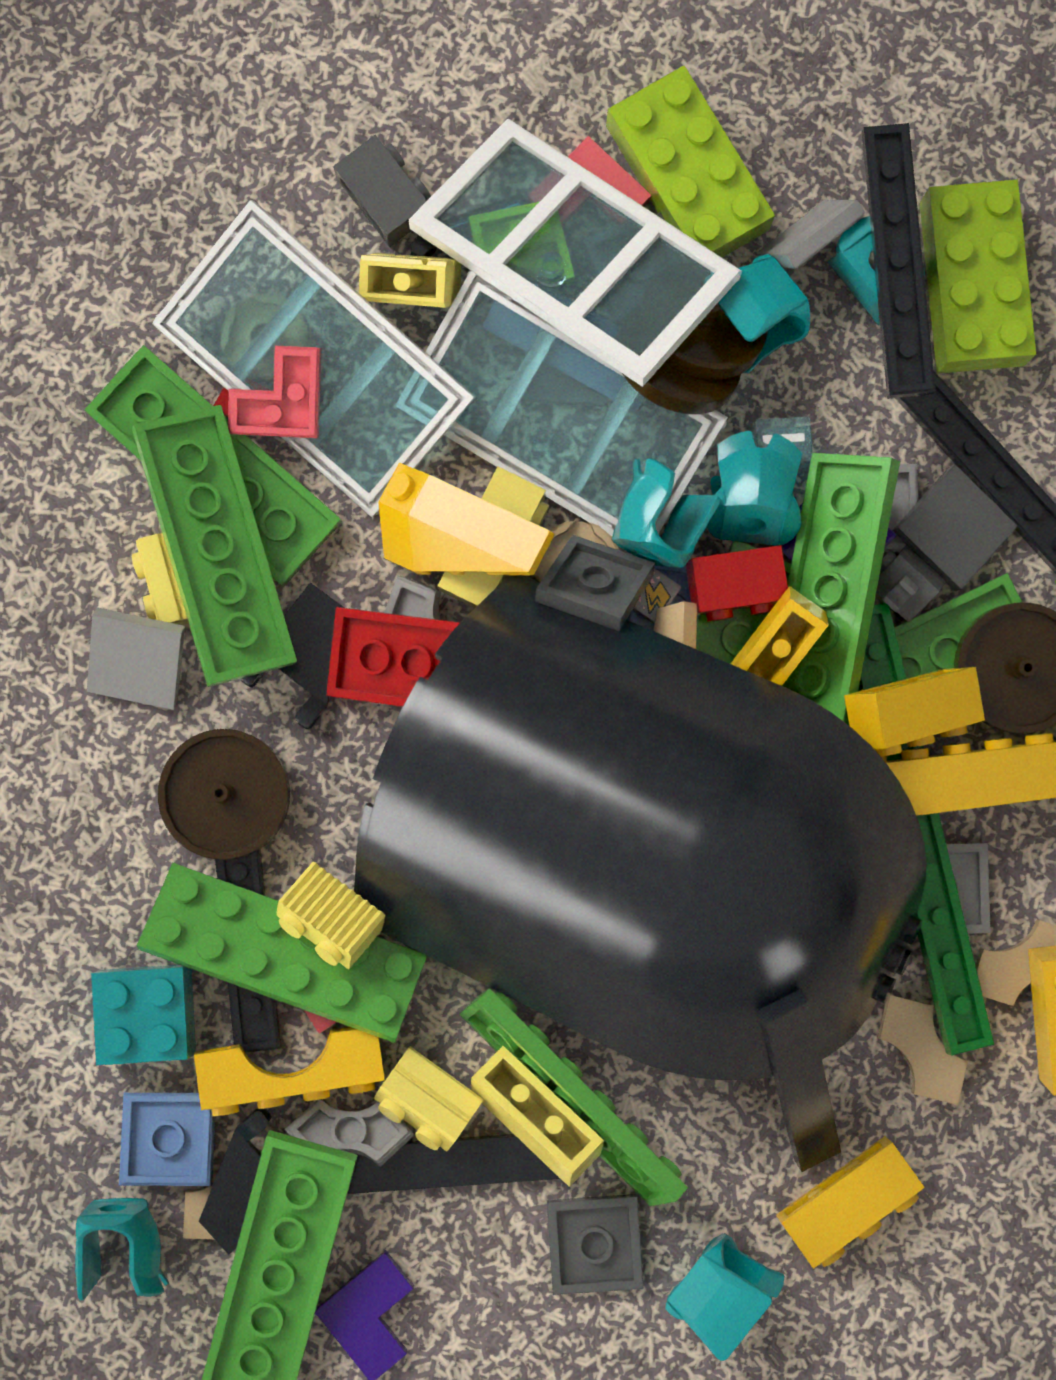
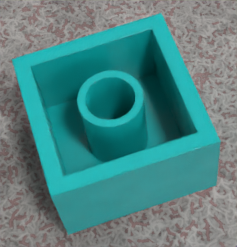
M182 965L107 969L91 973L96 1066L186 1060L194 1056L196 1038L192 969Z

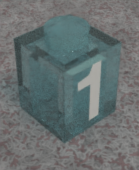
M810 416L759 419L755 421L752 427V435L757 447H767L773 434L777 433L793 442L803 453L799 469L809 467L812 456Z

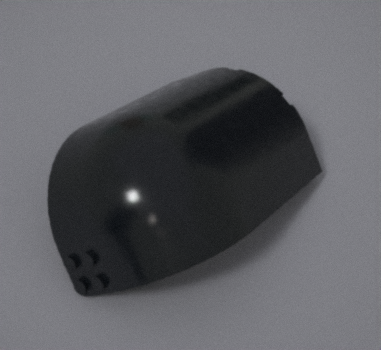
M509 575L463 619L435 653V657L440 663L429 680L420 677L416 682L391 730L376 767L373 779L380 782L374 804L366 803L362 814L356 852L354 892L361 895L364 900H368L371 905H374L385 914L381 933L622 1055L654 1068L694 1078L751 1080L773 1077L758 1010L802 989L810 1001L821 1058L828 1057L846 1044L858 1032L878 1001L883 1004L887 1002L896 982V979L892 977L894 973L902 976L913 953V951L906 948L907 944H913L923 922L922 919L916 916L926 883L927 862L925 843L919 821L901 783L887 763L867 741L844 721L814 701L786 687L629 620H626L620 631L537 603L535 602L536 588L540 582L524 575Z

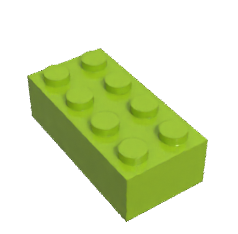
M685 65L608 108L606 121L608 131L641 186L651 194L650 201L656 211L662 213L666 222L720 257L728 255L770 230L775 217L774 212Z
M1018 179L929 187L920 201V213L937 374L1025 366L1036 355Z

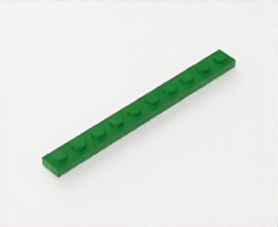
M885 603L874 605L859 691L906 679L890 608ZM907 743L901 744L902 750L923 748V746L908 747ZM901 752L888 755L887 761L901 759ZM939 813L917 816L925 843L927 865L926 883L916 917L923 920L918 933V939L945 1052L953 1056L995 1044Z

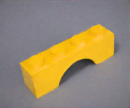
M352 1027L331 1029L326 1045L317 1059L307 1067L291 1073H275L259 1067L247 1056L240 1044L194 1052L201 1111L211 1109L212 1116L239 1112V1104L257 1102L258 1109L277 1107L285 1104L284 1097L300 1094L303 1095V1101L325 1099L330 1097L331 1089L348 1087L349 1094L369 1092L375 1090V1082L385 1081L379 1037Z

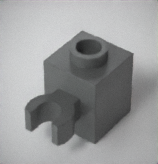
M906 545L897 555L892 550H889L883 556L876 593L883 598L882 601L895 613L898 612L905 620L910 622L940 592L946 580Z

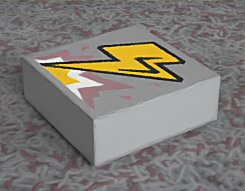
M654 568V575L633 610L655 624L656 610L670 605L682 586Z

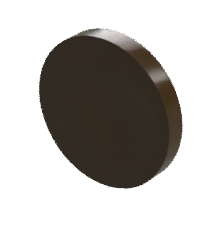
M682 265L665 270L652 280L639 307V325L648 345L657 338L703 287L705 279L711 277L709 274L695 265ZM717 303L665 362L686 375L700 379L722 380L732 378L745 372L754 364L765 345L768 331L754 341L745 340L720 308L719 303Z
M637 308L624 320L615 340L640 356L649 345L640 329L639 308ZM664 362L643 387L623 374V376L638 393L660 407L683 414H705L719 409L729 400L740 381L741 374L722 380L700 379L686 375Z
M1020 602L1001 605L980 615L970 624L959 641L955 653L954 668L976 667L985 721L982 722L995 729L1012 733H1032L1055 725L1056 611L1039 604Z
M233 729L209 730L186 740L167 760L158 785L159 811L169 833L187 850L211 859L230 860L242 858L263 848L275 837L282 827L290 804L289 779L278 755L262 740L248 733Z

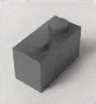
M374 135L335 164L333 168L337 181L387 245L391 247L412 231L409 228V219L431 195L418 177L410 180L401 167L405 165V162L391 143L384 146L378 137Z

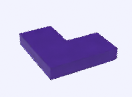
M386 1250L321 1303L315 1313L368 1380L378 1379L402 1359L408 1351L382 1319L381 1315L413 1290L414 1284Z

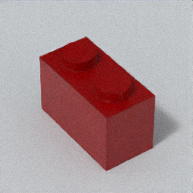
M781 545L691 558L686 564L691 603H697V615L706 614L707 622L734 618V609L750 607L751 615L769 613L788 589Z

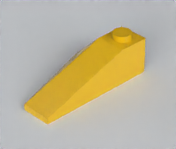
M402 463L397 465L378 501L384 558L419 575H431L432 571H446L452 575H464L465 572H486L489 575H534L555 535L537 524Z

